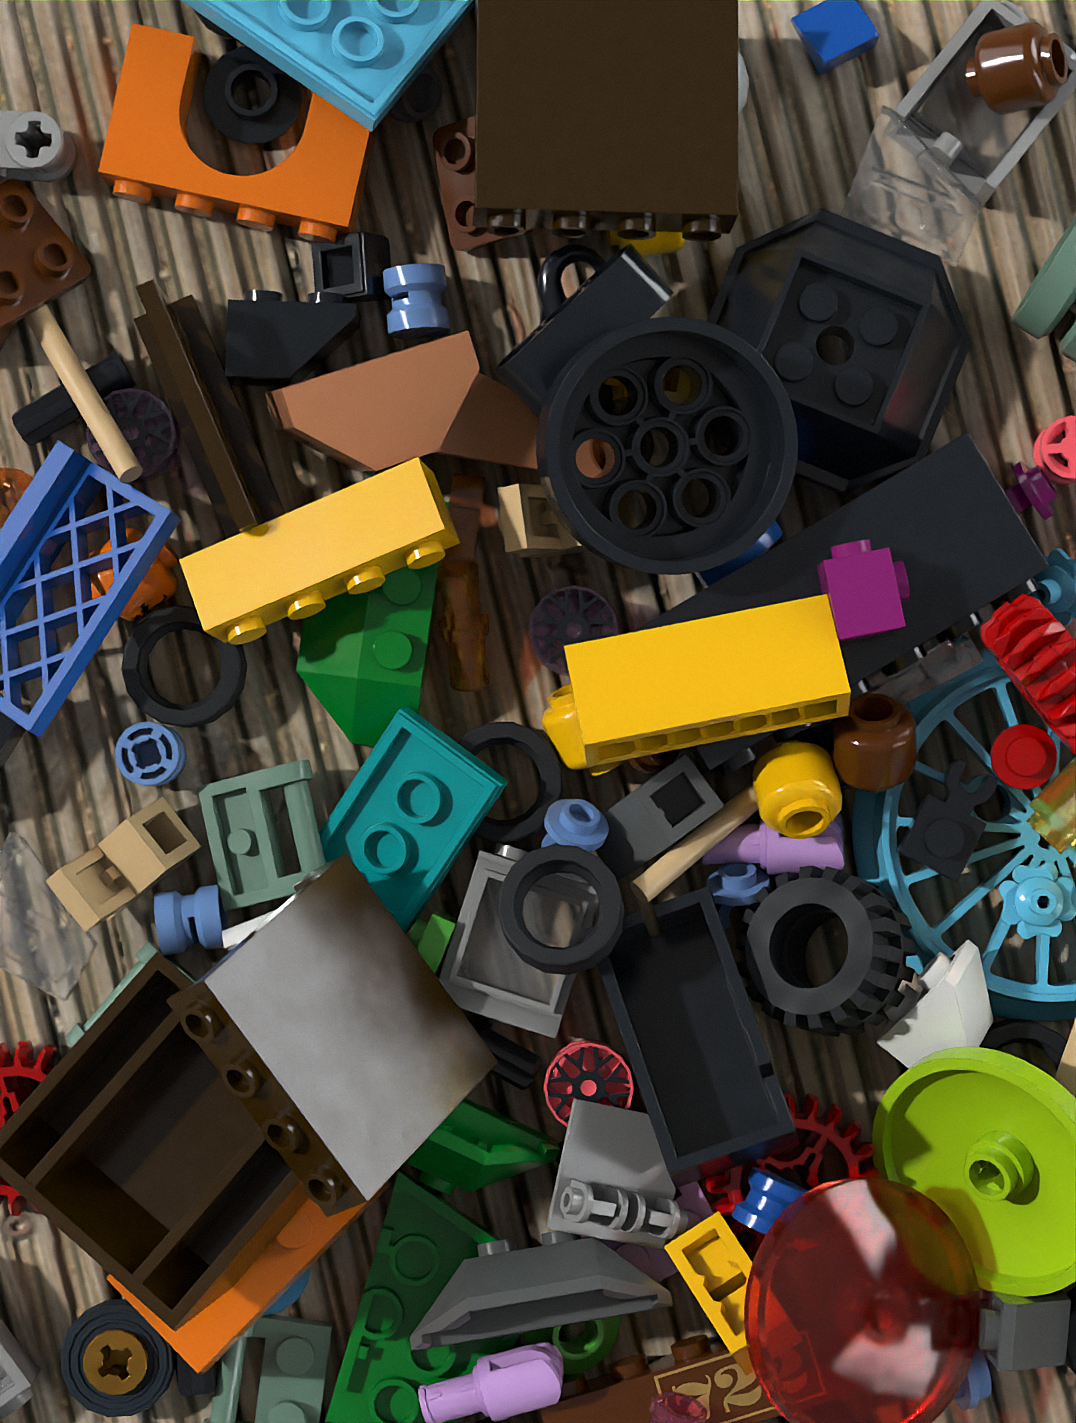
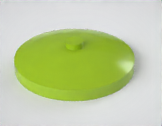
M964 1046L948 1048L923 1057L913 1064L890 1085L883 1095L876 1111L872 1130V1145L875 1149L873 1162L874 1167L880 1171V1179L878 1181L893 1214L904 1215L910 1238L932 1260L948 1272L976 1287L991 1292L997 1291L1021 1297L1039 1296L1056 1292L1076 1281V1098L1059 1082L1038 1067L1011 1054L994 1049Z

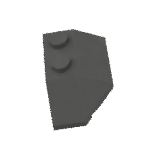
M552 1231L541 1234L543 1246L517 1250L516 1239L483 1243L477 1245L479 1257L464 1259L410 1336L411 1350L419 1351L672 1307L671 1292L595 1237L581 1239V1235Z

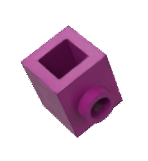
M870 539L831 547L832 559L823 560L817 566L822 594H827L839 643L894 632L906 627L901 601L910 600L909 582L903 561L892 562L890 547L872 551Z

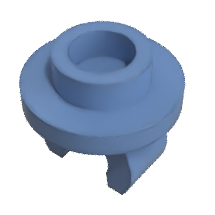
M582 799L558 800L550 805L545 815L544 826L547 833L542 841L541 848L556 844L557 842L560 845L578 846L592 853V851L604 844L609 832L608 822L604 815L588 801Z
M725 863L706 880V887L708 886L712 899L715 902L723 929L730 928L731 920L729 914L735 906L749 905L751 910L756 911L761 903L755 895L764 886L770 888L769 875L764 870L755 867L752 863Z

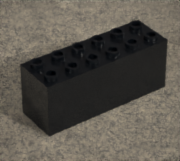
M966 432L633 632L823 595L817 566L823 560L832 559L830 548L849 542L870 539L872 551L890 547L892 562L903 561L909 582L910 600L901 601L906 627L894 632L839 643L851 690L850 701L872 688L866 677L881 668L886 678L892 674L895 675L928 655L922 643L936 636L940 645L982 623L983 619L977 610L990 603L995 611L1005 602L1011 603L1022 593L1029 595L1040 587L1035 581L1034 576L1049 568V565L969 433ZM813 723L688 748L703 772L717 767L723 776L730 774L758 757L759 753L753 744L772 734L776 743L783 742Z

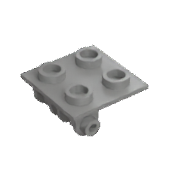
M573 1098L546 1228L663 1250L666 1239L669 1240L675 1234L682 1235L688 1225V1213L685 1209H680L678 1203L674 1201L676 1188L666 1168L649 1115L647 1113Z

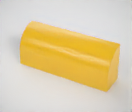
M827 594L564 646L587 767L848 716L851 690Z

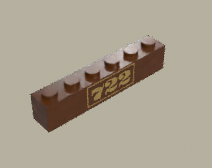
M904 1284L810 1323L788 1317L801 1341L747 1376L721 1338L709 1342L707 1335H696L672 1344L670 1346L672 1354L647 1361L646 1354L627 1356L609 1365L611 1373L586 1380L584 1373L563 1376L562 1390L558 1403L540 1408L539 1411L543 1423H758L934 1368L935 1365L912 1292Z

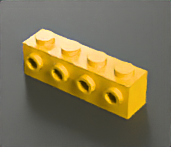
M416 457L179 559L203 630L224 643L229 642L232 645H239L263 636L267 632L266 625L287 616L291 620H298L322 611L326 607L325 600L346 591L352 595L371 591L386 581L384 575L407 565L409 569H420L430 566L445 557V549L459 544L460 541L434 472Z

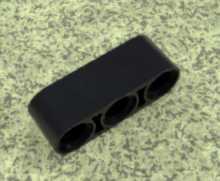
M629 243L605 262L497 365L495 370L539 418L551 385L567 362L580 349L608 331L627 324L650 319L670 299L674 292L635 247Z

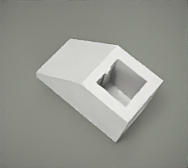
M967 940L949 958L942 952L935 955L918 976L916 982L919 986L913 989L908 984H905L898 990L905 995L899 1007L887 1004L884 1009L890 1020L876 1043L907 1068H910L923 1057L940 1050L963 1046L979 1047L994 1021L979 949L970 940Z

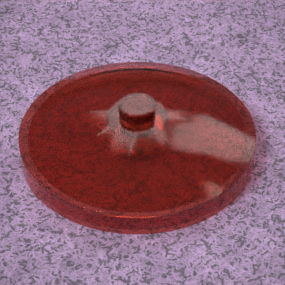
M851 1177L827 1182L809 1190L789 1205L775 1220L758 1248L751 1266L744 1301V1328L748 1354L762 1390L771 1404L789 1423H933L951 1403L968 1373L978 1339L980 1322L979 1288L975 1268L964 1239L955 1224L934 1201L914 1188L896 1181Z

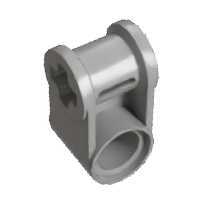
M0 110V182L8 179H18L20 181L49 183L60 181L70 174L75 167L78 157L77 146L71 135L59 127L53 118L46 113L38 111ZM45 137L52 141L51 146L43 147ZM33 148H40L38 158L32 154Z

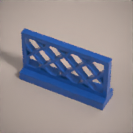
M59 440L0 529V649L3 673L0 674V691L4 690V695L0 693V711L40 738L181 520V517L129 484L121 483L116 476ZM103 485H105L108 510L86 518V511ZM123 497L128 499L130 502L124 504ZM145 513L155 516L141 540L127 545L125 521ZM109 527L111 551L89 558L87 534ZM71 541L73 564L51 572V566L65 544ZM113 567V584L104 596L92 599L90 575ZM74 581L76 605L54 613L52 588ZM36 595L38 619L16 626V620L31 597ZM78 622L79 637L69 651L57 654L55 629ZM39 635L41 660L19 668L18 642ZM42 676L43 693L30 713L22 709L20 684Z

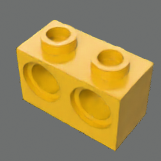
M719 1211L664 1246L746 1376L801 1341L785 1312Z

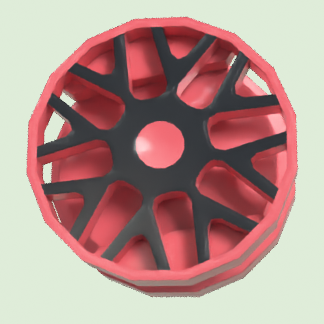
M589 1038L572 1041L555 1053L547 1065L543 1087L548 1108L556 1120L566 1127L569 1122L573 1098L628 1109L631 1105L634 1090L630 1067L621 1053L606 1042Z

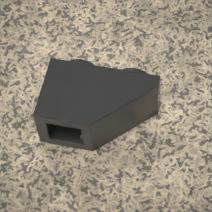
M683 754L602 813L608 822L609 832L604 844L595 851L615 875L616 880L619 881L678 841L723 808L724 805L688 755Z
M983 1289L982 1298H973L971 1302L969 1316L970 1336L978 1337L977 1345L997 1370L1018 1371L1065 1365L1071 1299L1062 1290L1045 1295L1021 1297Z

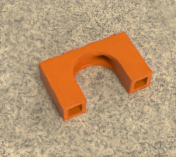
M132 23L98 169L99 174L107 185L114 187L113 195L128 201L144 204L150 203L151 195L175 200L174 208L200 217H211L213 209L237 214L236 222L258 230L272 231L275 223L299 228L298 236L317 243L335 244L337 236L354 233L378 125L373 132L369 131L313 92L305 129L300 142L290 156L282 163L266 172L255 175L236 176L219 172L203 163L192 152L188 141V115L202 59V51L196 38L190 35Z

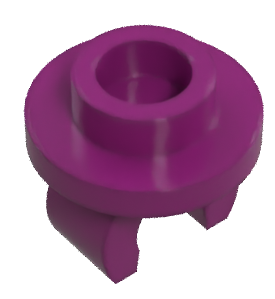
M1022 461L1014 464L1012 470L1019 483L1004 491L1017 514L1020 515L1034 506L1044 520L1053 516L1054 512L1050 502L1058 498V494L1043 469L1037 465L1029 470Z

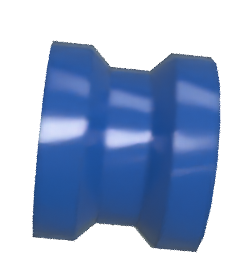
M752 1167L747 1179L751 1188L746 1200L736 1204L732 1217L769 1237L786 1243H792L797 1232L794 1220L799 1210L808 1207L812 1193L773 1173Z

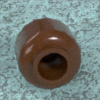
M1027 22L982 35L975 47L974 59L968 60L966 64V78L971 94L975 98L982 97L988 108L999 115L1036 108L1052 102L1056 97L1059 85L1066 83L1068 73L1066 54L1059 36L1056 33L1048 34L1047 30L1037 22Z
M869 693L860 695L852 700L849 705L848 716L833 718L831 726V757L837 776L847 785L870 793L883 792L904 783L914 772L917 759V727L911 711L892 697L884 694Z

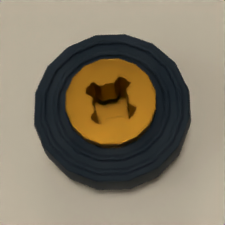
M126 1299L105 1300L85 1310L68 1329L61 1348V1372L70 1394L87 1410L106 1417L133 1416L153 1406L170 1386L176 1369L175 1352L172 1346ZM112 1367H125L128 1373H126L123 1369H116Z

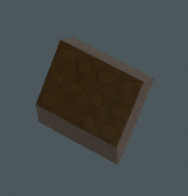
M156 952L0 1128V1176L176 1332L234 1287L309 1197L305 1193L301 1181L280 1153L266 1141L262 1129L239 1098L225 1086L221 1074L198 1043L184 1031L180 1019L166 1000L171 995L194 984V982L160 953Z

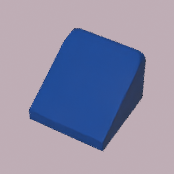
M825 0L791 18V22L819 75L874 48L880 37L876 27L856 0Z

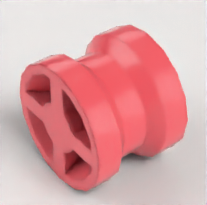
M1070 415L1057 419L1038 435L1033 445L1032 457L1035 466L1039 465L1054 484L1068 485L1076 482V416ZM1053 454H1060L1062 458L1067 460L1068 467H1066L1065 461H1063L1058 455L1054 456Z

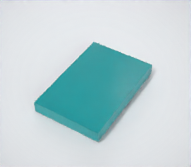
M404 706L399 708L319 832L325 861L328 863L346 853L403 932L407 934L509 781L410 707Z

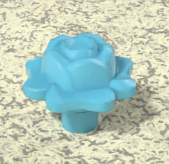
M1056 548L1049 552V556H1043L1049 568L1034 576L1040 588L1029 595L1039 600L1063 626H1066L1073 622L1074 617L1076 618V559L1070 558L1062 549Z
M1044 863L1036 868L1017 865L1013 869L1012 874L1014 881H1003L998 888L1003 900V909L1000 915L1001 921L1006 925L1017 924V933L1024 939H1029L1038 934L1057 937L1062 932L1061 921H1070L1076 916V910L1071 901L1074 887L1073 881L1068 877H1058V870L1052 863Z

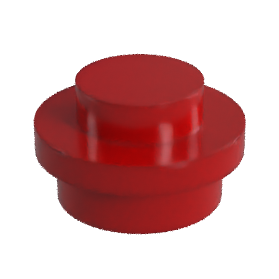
M1020 724L1005 729L997 736L991 748L990 759L994 773L1004 784L1016 789H1032L1045 783L1053 774L1057 763V751L1053 740L1044 730L1034 725Z

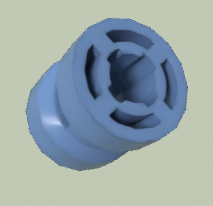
M418 263L395 266L383 271L384 291L392 298V310L387 314L389 337L399 339L428 338L447 334L451 331L449 310L442 305L441 299L442 292L447 288L445 266L432 263Z
M153 722L136 723L125 729L118 738L115 748L116 765L121 774L132 783L143 786L166 785L177 779L183 771L187 759L186 745L180 734L169 726Z
M219 885L199 887L195 894L184 896L176 890L155 893V924L163 956L184 953L191 945L201 944L207 949L224 947L222 931L229 928L227 911L224 912Z

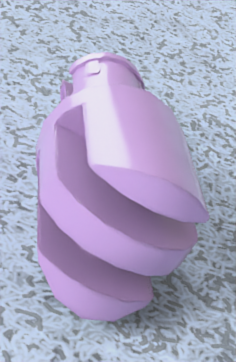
M841 813L837 815L834 821L822 833L806 839H793L768 828L761 818L760 823L741 824L702 857L703 865L760 863L761 869H767V875H781L786 871L799 875L800 867L812 865L825 870L826 866L843 870L845 860Z
M540 1342L479 1357L477 1365L473 1366V1372L430 1385H420L418 1395L425 1422L442 1423L483 1412L486 1417H490L492 1421L497 1422L508 1419L511 1416L556 1404L562 1390L564 1374L563 1355L557 1346L548 1342Z

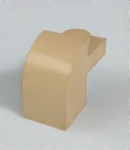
M514 484L497 488L500 506L498 526L504 537L506 553H519L520 558L589 551L575 540L556 517L546 498L542 485ZM632 490L625 493L618 503V516L621 522L629 528L637 526Z
M161 797L128 817L97 846L61 867L45 882L86 933L104 920L109 921L137 901L202 846L164 797Z

